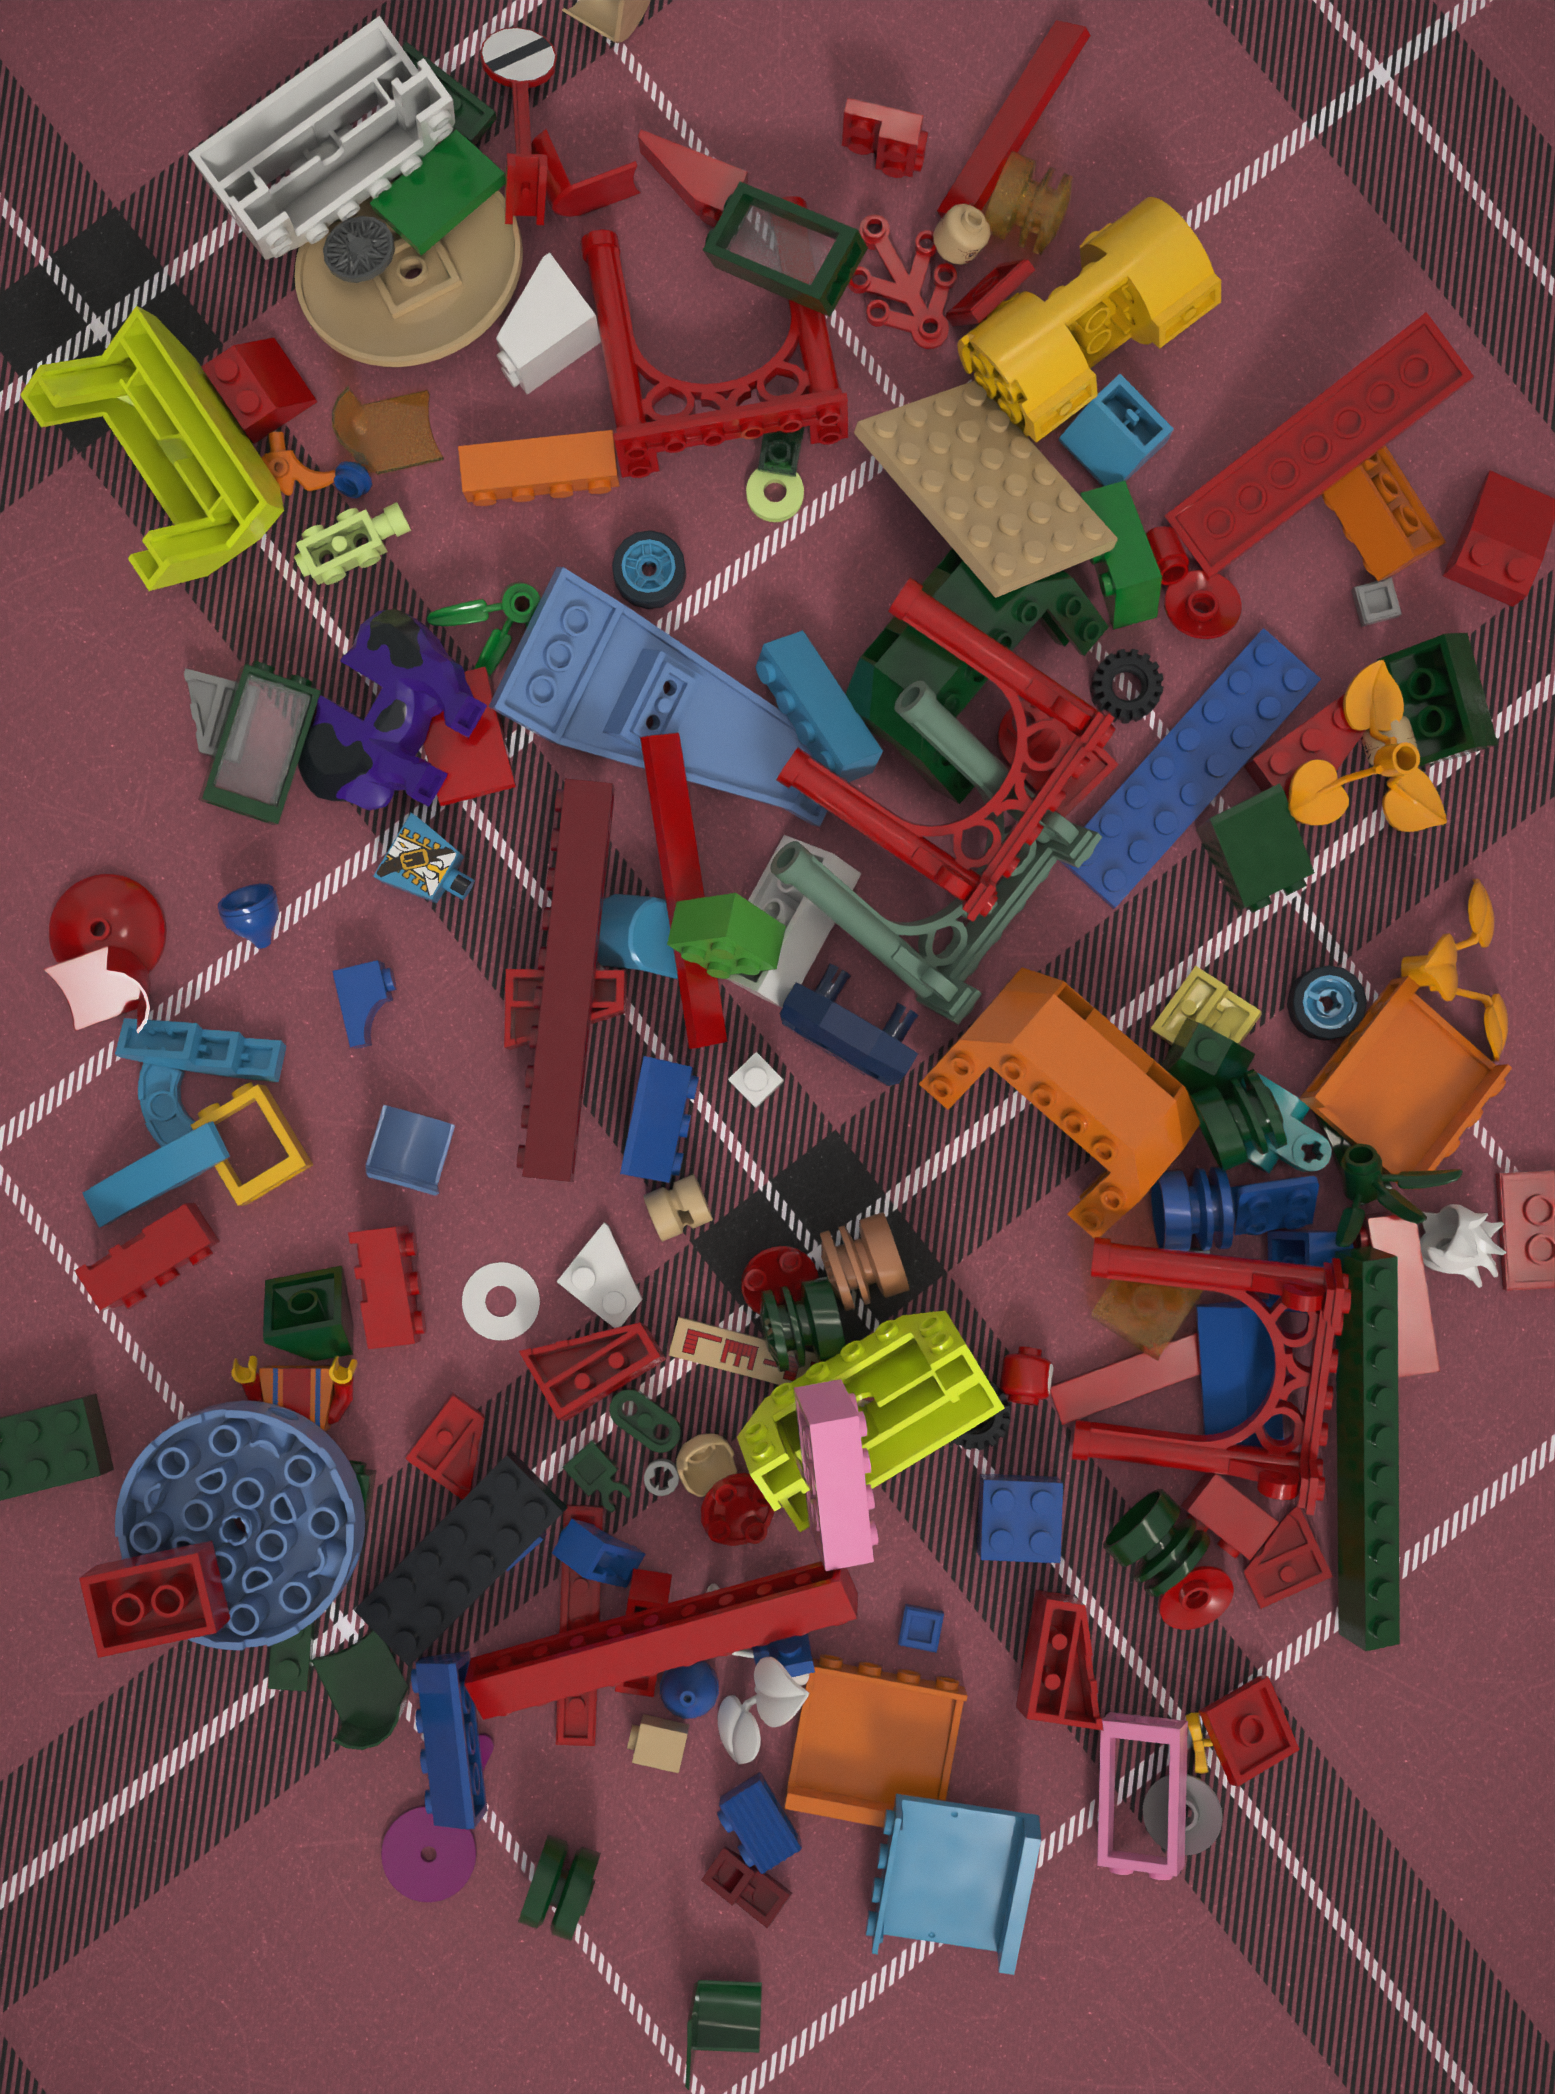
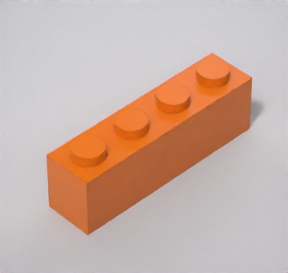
M613 430L458 446L462 492L467 502H473L476 506L494 505L497 503V499L512 498L514 502H528L534 500L535 495L550 494L553 498H566L572 496L573 491L588 490L591 494H604L612 490L611 487H620Z

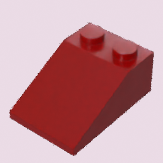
M1490 470L1485 477L1443 573V577L1514 607L1528 596L1543 561L1555 521V498Z

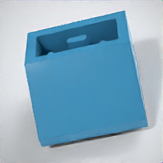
M1119 374L1098 393L1096 398L1088 403L1059 437L1058 441L1102 486H1107L1124 480L1127 481L1168 442L1174 428Z

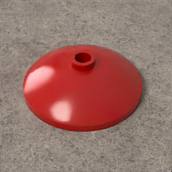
M99 874L75 883L65 891L56 903L49 923V942L57 963L106 946L124 948L138 956L146 966L149 974L160 960L166 943V921L159 902L146 887L121 875ZM103 922L106 927L105 933L102 936H97L94 931L95 926Z

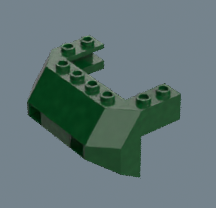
M952 548L921 584L924 586L922 589L924 592L1011 651L1014 650L1037 621L1040 622L1055 643L1065 647L1070 641L1077 652L1083 656L1087 654L1109 627L1074 578L1063 570L995 598ZM894 616L859 658L845 695L869 731L893 744L932 789L961 804L975 787L895 711V703L899 695L910 684L916 681H924L936 693V699L956 718L987 682L988 678L905 621L899 620Z

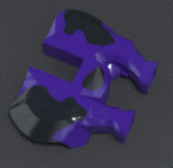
M397 609L382 610L376 612L360 625L353 647L340 661L383 688L365 719L320 695L317 701L316 716L308 730L298 761V768L309 790L320 799L333 802H350L370 811L386 807L390 803L395 790H406V793L411 798L429 807L448 773L432 766L430 762L415 757L426 740L432 717L444 711L445 725L469 738L487 705L473 697L470 687L466 682L463 667L447 654L440 640L423 623Z

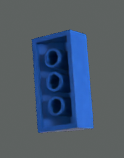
M469 1651L422 1657L416 1662V1669L411 1671L412 1689L414 1693H419L421 1709L416 1710V1727L418 1733L424 1734L425 1749H421L420 1764L422 1773H428L430 1789L425 1790L427 1814H433L434 1826L466 1830L475 1829L488 1811L476 1706L464 1685L470 1662Z

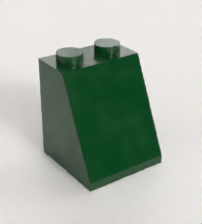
M1280 783L1209 818L1196 829L1237 912L1248 907L1252 914L1272 904L1273 902L1269 896L1282 889L1285 895L1288 896L1306 887L1307 884L1304 878L1315 873L1295 819L1291 816L1288 809L1289 803Z

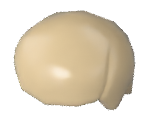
M714 1433L700 1434L684 1443L676 1458V1469L685 1489L697 1497H705L706 1493L717 1481L728 1475L737 1474L733 1459L734 1451L726 1439Z

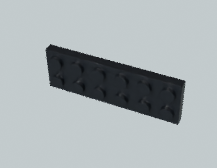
M511 1450L354 1611L409 1667L568 1507Z

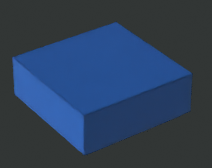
M905 1604L898 1645L937 1653L944 1612Z

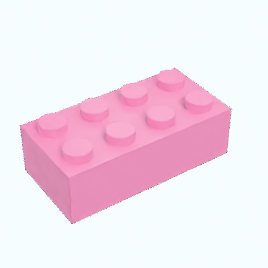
M842 1379L795 1387L794 1395L802 1467L810 1488L806 1492L809 1529L825 1571L874 1562L872 1546L878 1545V1534L874 1520H869V1510L875 1508L871 1485H866L865 1474L871 1473V1463L867 1448H862L861 1437L867 1436L863 1411L858 1412L855 1394H848Z

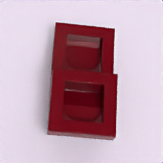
M726 1846L721 1850L701 1879L702 1882L729 1904L734 1905L736 1903L766 1928L772 1924L792 1895L790 1890L766 1872L760 1874L756 1865L749 1868L741 1855Z

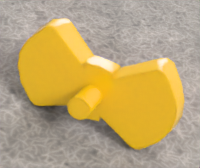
M1192 1712L1185 1715L1186 1721H1188V1728L1195 1751V1773L1204 1774L1209 1772L1205 1747L1213 1746L1210 1738H1203L1200 1714Z

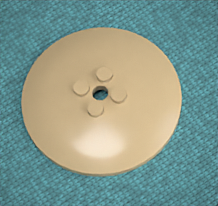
M403 173L394 180H392L390 183L392 184L394 181H396L400 176L403 175ZM496 191L422 256L373 211L370 205L373 198L371 196L359 204L360 210L352 218L366 216L380 220L386 224L392 233L395 243L392 262L383 273L368 281L359 283L343 281L331 273L324 261L323 247L326 238L337 225L342 223L340 219L327 227L329 232L315 244H310L308 241L299 247L295 262V289L302 311L313 330L325 343L342 355L362 363L382 367L414 366L435 361L457 352L481 336L497 320L509 303L520 277L523 260L522 237L517 220L513 216V225L505 224V198L499 191ZM411 269H422V272L416 278H405V275Z

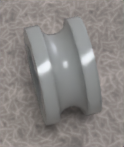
M664 1458L656 1459L646 1468L644 1483L652 1494L657 1496L669 1495L678 1486L679 1475L676 1464L671 1460ZM664 1467V1472L667 1469L671 1471L673 1476L668 1479L667 1487L661 1488L659 1487L660 1482L657 1485H654L651 1478L656 1474L655 1468Z

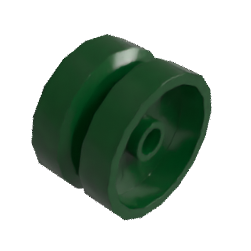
M548 1835L518 1923L537 1929L543 1924L549 1906L555 1907L556 1910L550 1925L551 1934L571 1941L579 1918L584 1916L596 1881L593 1877L601 1853L581 1847L575 1852L570 1869H565L563 1864L569 1849L567 1841Z

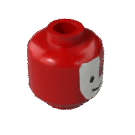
M1019 1346L1018 1353L1008 1354L1004 1357L1000 1389L1004 1394L1008 1395L1007 1401L1038 1406L1039 1400L1049 1397L1054 1368L1050 1360L1041 1357V1349Z

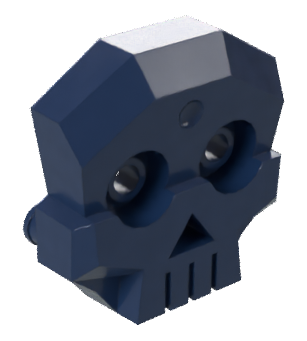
M831 963L827 966L826 972L814 991L795 982L779 1013L784 1027L804 1038V1041L814 1047L822 1049L826 1054L836 1057L838 1061L845 1065L848 1064L855 1071L862 1075L866 1074L885 1086L901 1082L919 1054L902 1043L915 1019L918 1018L919 1015L910 1009L903 1022L900 1023L899 1020L907 1007L896 1003L895 1009L882 1030L835 1003L851 975L842 970L835 983H832L831 981L839 967Z

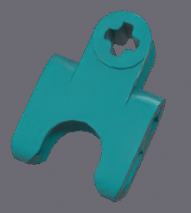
M1258 1073L1265 1086H1268L1279 1106L1284 1121L1283 1127L1287 1138V1145L1276 1149L1266 1134L1264 1136L1269 1152L1261 1155L1252 1142L1249 1141L1245 1143L1248 1155L1247 1162L1270 1174L1278 1159L1301 1172L1323 1169L1331 1159L1332 1150L1329 1141L1323 1135L1301 1123L1310 1108L1297 1096ZM1242 1078L1240 1084L1244 1091H1247L1244 1078ZM1313 1144L1312 1152L1316 1155V1158L1304 1161L1305 1153L1301 1150V1147Z

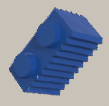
M761 1772L720 1797L719 1806L721 1810L717 1812L718 1818L728 1833L735 1831L742 1844L738 1846V1850L749 1868L756 1865L760 1874H764L767 1870L772 1869L802 1849L799 1834Z

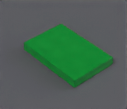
M457 129L421 159L423 161L421 167L406 177L404 175L400 176L392 183L391 188L384 190L377 198L370 202L373 211L421 256L506 184L505 173Z

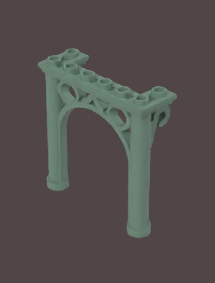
M916 681L905 688L896 700L895 711L975 786L985 804L999 789L1009 769L936 699V693L924 681ZM1024 785L1026 793L1033 799L1035 794ZM1014 786L1005 799L1017 798ZM1015 809L1007 810L1016 821L1023 813ZM1047 810L1039 821L1044 826L1041 833L1031 846L1026 843L1023 844L1020 853L1017 855L1021 859L1018 866L1008 879L1004 877L997 885L996 891H998V894L996 896L998 899L986 917L979 914L974 922L970 920L966 927L961 921L957 920L960 916L967 917V912L962 910L963 902L958 898L936 914L918 921L895 922L885 919L818 861L798 841L790 842L778 851L771 863L770 870L784 884L793 885L911 987L918 996L915 1000L959 1025L962 1019L971 1013L976 1001L982 995L979 990L964 983L966 978L975 972L980 960L990 947L1001 938L1003 930L1013 917L1024 908L1026 900L1036 887L1048 877L1050 869L1056 861L1059 860L1079 868L1093 854L1094 848L1102 839V836L1098 832L1069 822L1056 812L1053 813ZM992 812L987 818L992 819L998 825L1001 832V842H1003L1014 825L1004 827L1003 812L998 817ZM989 829L984 854L993 842V834ZM986 865L978 867L976 872L981 874ZM951 926L953 929V939L942 953L934 955L932 945L936 930ZM899 935H919V953Z

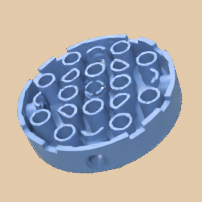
M232 1401L212 1405L190 1414L161 1433L146 1446L130 1468L119 1494L115 1514V1537H118L122 1559L212 1540L231 1619L217 1633L188 1640L207 1647L223 1650H244L247 1647L271 1646L298 1634L302 1629L319 1618L341 1593L351 1578L360 1557L365 1534V1511L361 1488L349 1460L340 1447L324 1430L303 1415L275 1404L260 1401ZM241 1518L246 1527V1532L237 1528L234 1519Z

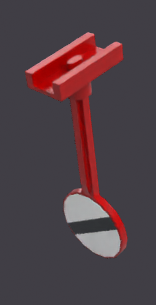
M519 27L503 28L490 34L484 40L480 51V61L483 70L492 80L512 88L516 154L507 153L505 224L513 225V216H535L536 225L544 226L548 167L547 155L532 154L528 89L539 86L550 79L555 72L557 55L554 46L545 36L530 29Z

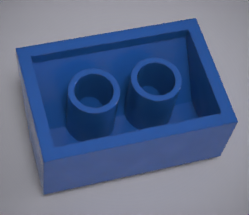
M643 1057L620 1174L671 1183L672 1175L680 1176L684 1153L677 1152L680 1137L687 1138L691 1122V1115L685 1114L687 1099L695 1100L699 1077L692 1075L693 1067L652 1057Z

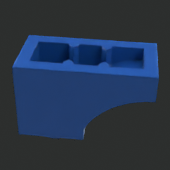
M379 960L332 971L351 1048L359 1049L372 1046L371 1027L374 1017L386 1002L393 1001L391 991L397 990L392 968H386L385 963Z
M571 1519L568 1526L561 1531L558 1543L552 1551L554 1556L583 1578L627 1588L632 1579L633 1568L638 1569L646 1555L636 1546L605 1533L593 1524Z

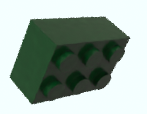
M97 1394L0 1417V1501L98 1477L114 1470Z

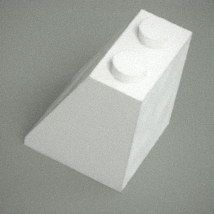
M550 252L540 261L498 333L496 340L500 352L496 356L503 366L501 370L514 388L520 384L528 395L601 343L595 313Z

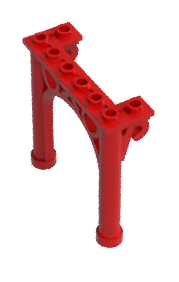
M787 196L782 198L808 209L806 201L801 197ZM770 214L782 273L811 285L817 272L808 229ZM600 229L591 231L582 237L580 246L583 260L588 263L617 433H614L613 437L622 478H643L652 472L660 471L657 459L658 452L677 453L692 446H717L726 440L738 438L756 439L766 433L777 431L790 433L809 426L810 444L821 443L830 445L837 443L841 439L848 438L847 393H842L839 387L824 314L788 299L791 315L789 333L780 350L769 362L756 371L731 381L712 384L681 381L667 376L654 368L643 357L637 347L620 261V246L617 234L610 230ZM798 343L804 371L797 365L788 363ZM638 372L655 386L647 393L645 399L642 397ZM776 375L793 379L798 384L797 389L793 393L780 396L769 394L765 387ZM757 389L760 403L740 406L745 400L752 398L751 391ZM669 394L683 399L687 404L685 409L677 414L660 415L654 411L656 403ZM695 400H701L702 407H711L716 410L695 414Z
M910 577L888 612L899 620L905 621L994 682L1003 691L1013 709L1017 726V742L1014 758L1005 780L996 793L978 810L960 820L941 825H923L903 819L819 763L799 747L794 751L776 781L788 789L791 786L961 900L963 902L962 910L967 912L966 918L974 922L979 914L986 917L998 899L996 896L998 894L996 883L1001 876L1008 879L1021 861L1016 854L1023 844L1026 843L1031 846L1044 827L1039 823L1047 810L1054 813L1067 794L1062 788L1068 779L1072 776L1077 780L1088 765L1090 759L1085 756L1088 751L1092 752L1096 745L1102 749L1116 730L1111 724L1115 717L1105 709L1101 712L931 597L922 590L923 585ZM1018 696L1051 717V719H1042L1027 726L1025 713ZM1043 728L1055 730L1060 737V745L1053 756L1045 762L1033 760L1028 753L1027 737ZM1066 729L1076 734L1069 746ZM1024 761L1029 768L1036 771H1047L1053 768L1033 799L1026 793L1024 788V780L1027 772L1021 771ZM1014 786L1017 798L1005 799ZM1009 809L1022 811L1023 813L1003 842H1001V832L998 825L992 819L986 817L992 812L998 817L1002 812ZM974 826H985L993 834L991 846L981 857L972 858L967 856L961 847L963 830ZM954 834L953 851L956 857L954 858L923 836L935 837ZM986 865L981 874L970 868Z
M1095 1237L1091 1277L1215 1291L1230 1295L1245 1303L1258 1315L1267 1328L1275 1352V1370L1270 1389L1261 1405L1247 1420L1230 1430L1212 1435H1194L1076 1420L1072 1459L1088 1461V1457L1237 1476L1257 1481L1258 1491L1266 1497L1277 1500H1290L1297 1497L1298 1508H1304L1307 1515H1314L1316 1500L1323 1501L1325 1493V1477L1322 1476L1323 1459L1317 1457L1319 1446L1326 1447L1328 1438V1422H1322L1324 1409L1331 1410L1333 1402V1386L1327 1385L1329 1372L1336 1373L1338 1366V1349L1332 1348L1334 1335L1341 1336L1344 1314H1349L1351 1305V1289H1348L1349 1274L1342 1273L1340 1259L1332 1258L1331 1263L1323 1262V1267L1111 1243V1238ZM1254 1292L1269 1293L1281 1297L1269 1308ZM1290 1308L1308 1313V1323L1303 1331L1291 1334L1281 1328L1277 1320L1285 1309ZM1313 1339L1310 1365H1302L1295 1359L1292 1347H1301ZM1286 1367H1287V1369H1288V1371H1289L1290 1374L1287 1375L1286 1378H1285ZM1307 1386L1302 1415L1298 1407L1288 1402L1287 1398L1294 1389ZM1276 1414L1288 1415L1294 1421L1292 1434L1283 1440L1270 1437L1263 1424ZM1256 1433L1263 1447L1237 1443ZM1299 1445L1298 1452L1293 1451Z

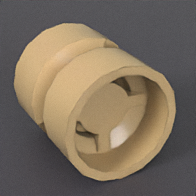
M694 1174L674 1182L672 1190L662 1187L643 1195L650 1217L662 1242L682 1234L683 1228L686 1225L694 1229L713 1221L708 1204Z

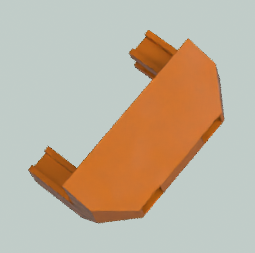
M1023 967L1012 976L980 1016L919 1083L923 1089L949 1110L990 1066L1102 1164L1106 1169L1082 1191L1079 1196L1081 1200L1067 1213L1071 1219L1094 1239L1095 1237H1101L1145 1196L1182 1152L1200 1125L1199 1118L1185 1086L1066 982Z

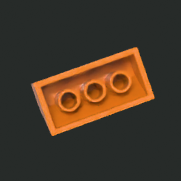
M1387 446L1383 447L1322 494L1324 503L1336 513L1343 524L1342 530L1344 535L1350 542L1356 545L1361 553L1364 567L1371 575L1375 576L1378 582L1395 575L1447 543Z

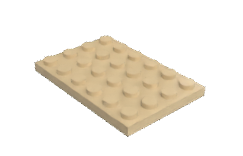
M976 381L857 422L854 434L995 598L1111 551L1118 540L1029 438L1025 437L1021 429L1010 422L1009 416L1001 411L996 401L987 397L985 389L978 385Z

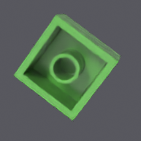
M737 893L677 901L667 945L681 953V957L684 960L697 963L707 969V973L715 978L727 979L730 975L742 973L758 975L760 971L777 969L786 926Z

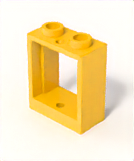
M252 1082L231 1093L233 1099L221 1107L217 1102L201 1110L197 1114L200 1119L190 1125L193 1130L212 1121L216 1125L257 1101L288 1153V1158L245 1184L241 1183L228 1159L215 1165L216 1170L238 1206L252 1203L313 1166L312 1161L267 1086L260 1084L254 1086Z

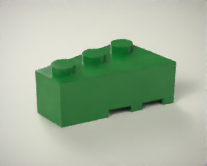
M1126 481L1080 493V497L1118 538L1113 550L1090 559L1091 564L1094 565L1113 630L1157 618L1162 575Z

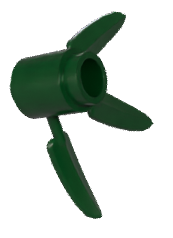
M1356 1144L1349 1147L1341 1159L1342 1187L1344 1195L1353 1203L1351 1207L1345 1208L1342 1212L1335 1244L1338 1247H1349L1357 1238L1365 1218V1211L1359 1208L1360 1203H1367L1377 1199L1387 1210L1405 1221L1419 1224L1427 1220V1216L1397 1190L1384 1187L1383 1182H1398V1186L1402 1189L1430 1188L1457 1181L1462 1176L1463 1171L1461 1169L1402 1171L1398 1174H1382V1159L1375 1148L1367 1144Z

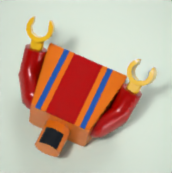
M250 1356L248 1368L240 1366L238 1359L235 1358L231 1375L236 1382L241 1383L248 1401H260L290 1409L303 1415L322 1430L327 1431L331 1428L332 1424L338 1423L353 1401V1374L358 1363L356 1359H351L348 1368H345L339 1364V1356H335L332 1365H267L259 1368L258 1374L256 1372L258 1359L256 1356Z

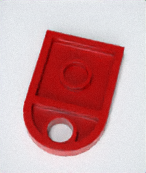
M1026 700L1020 701L1024 713L1032 719L1033 723L1042 719H1051V717ZM1012 707L1004 715L997 732V745L1000 755L1009 767H1011L1017 742V732L1012 726V719L1014 717ZM1043 728L1028 736L1029 756L1038 762L1049 760L1060 745V737L1056 731L1050 728ZM1066 729L1069 746L1076 734ZM1096 745L1092 752L1088 751L1085 756L1090 761L1077 780L1071 776L1062 788L1067 794L1056 809V813L1065 818L1119 765L1103 748L1101 749ZM1025 761L1021 768V771L1027 772L1024 782L1035 794L1053 770L1052 768L1047 771H1036L1029 768Z

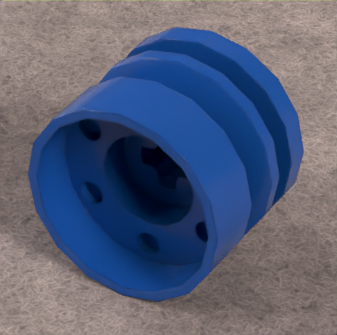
M1219 1166L1211 1167L1207 1177L1202 1167L1195 1168L1191 1186H1188L1182 1170H1166L1151 1187L1152 1218L1158 1248L1189 1251L1192 1234L1195 1233L1200 1248L1203 1251L1211 1249L1213 1240L1219 1250L1229 1249L1233 1241L1235 1204L1226 1171L1222 1172Z

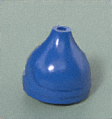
M262 883L248 885L227 894L219 901V915L227 929L249 940L258 949L265 948L271 944L272 931L279 917L278 899L273 886Z
M700 1661L687 1667L681 1666L666 1670L660 1680V1696L664 1706L673 1715L683 1719H695L706 1714L715 1705L719 1695L718 1677L715 1670L706 1661Z

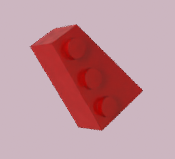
M1345 694L1244 766L1262 792L1280 783L1289 802L1291 780L1296 770L1302 764L1318 759L1329 762L1336 771L1366 731L1354 730L1348 724L1343 709Z
M408 1225L348 1232L350 1244H357L359 1265L354 1266L356 1280L361 1279L363 1301L360 1302L368 1349L410 1345L420 1342V1334L426 1333V1321L424 1311H418L416 1295H421L422 1286L419 1271L413 1272L412 1256L417 1255L415 1233H409Z
M640 1322L593 1333L584 1337L519 1351L557 1419L562 1421H568L666 1360L648 1327Z

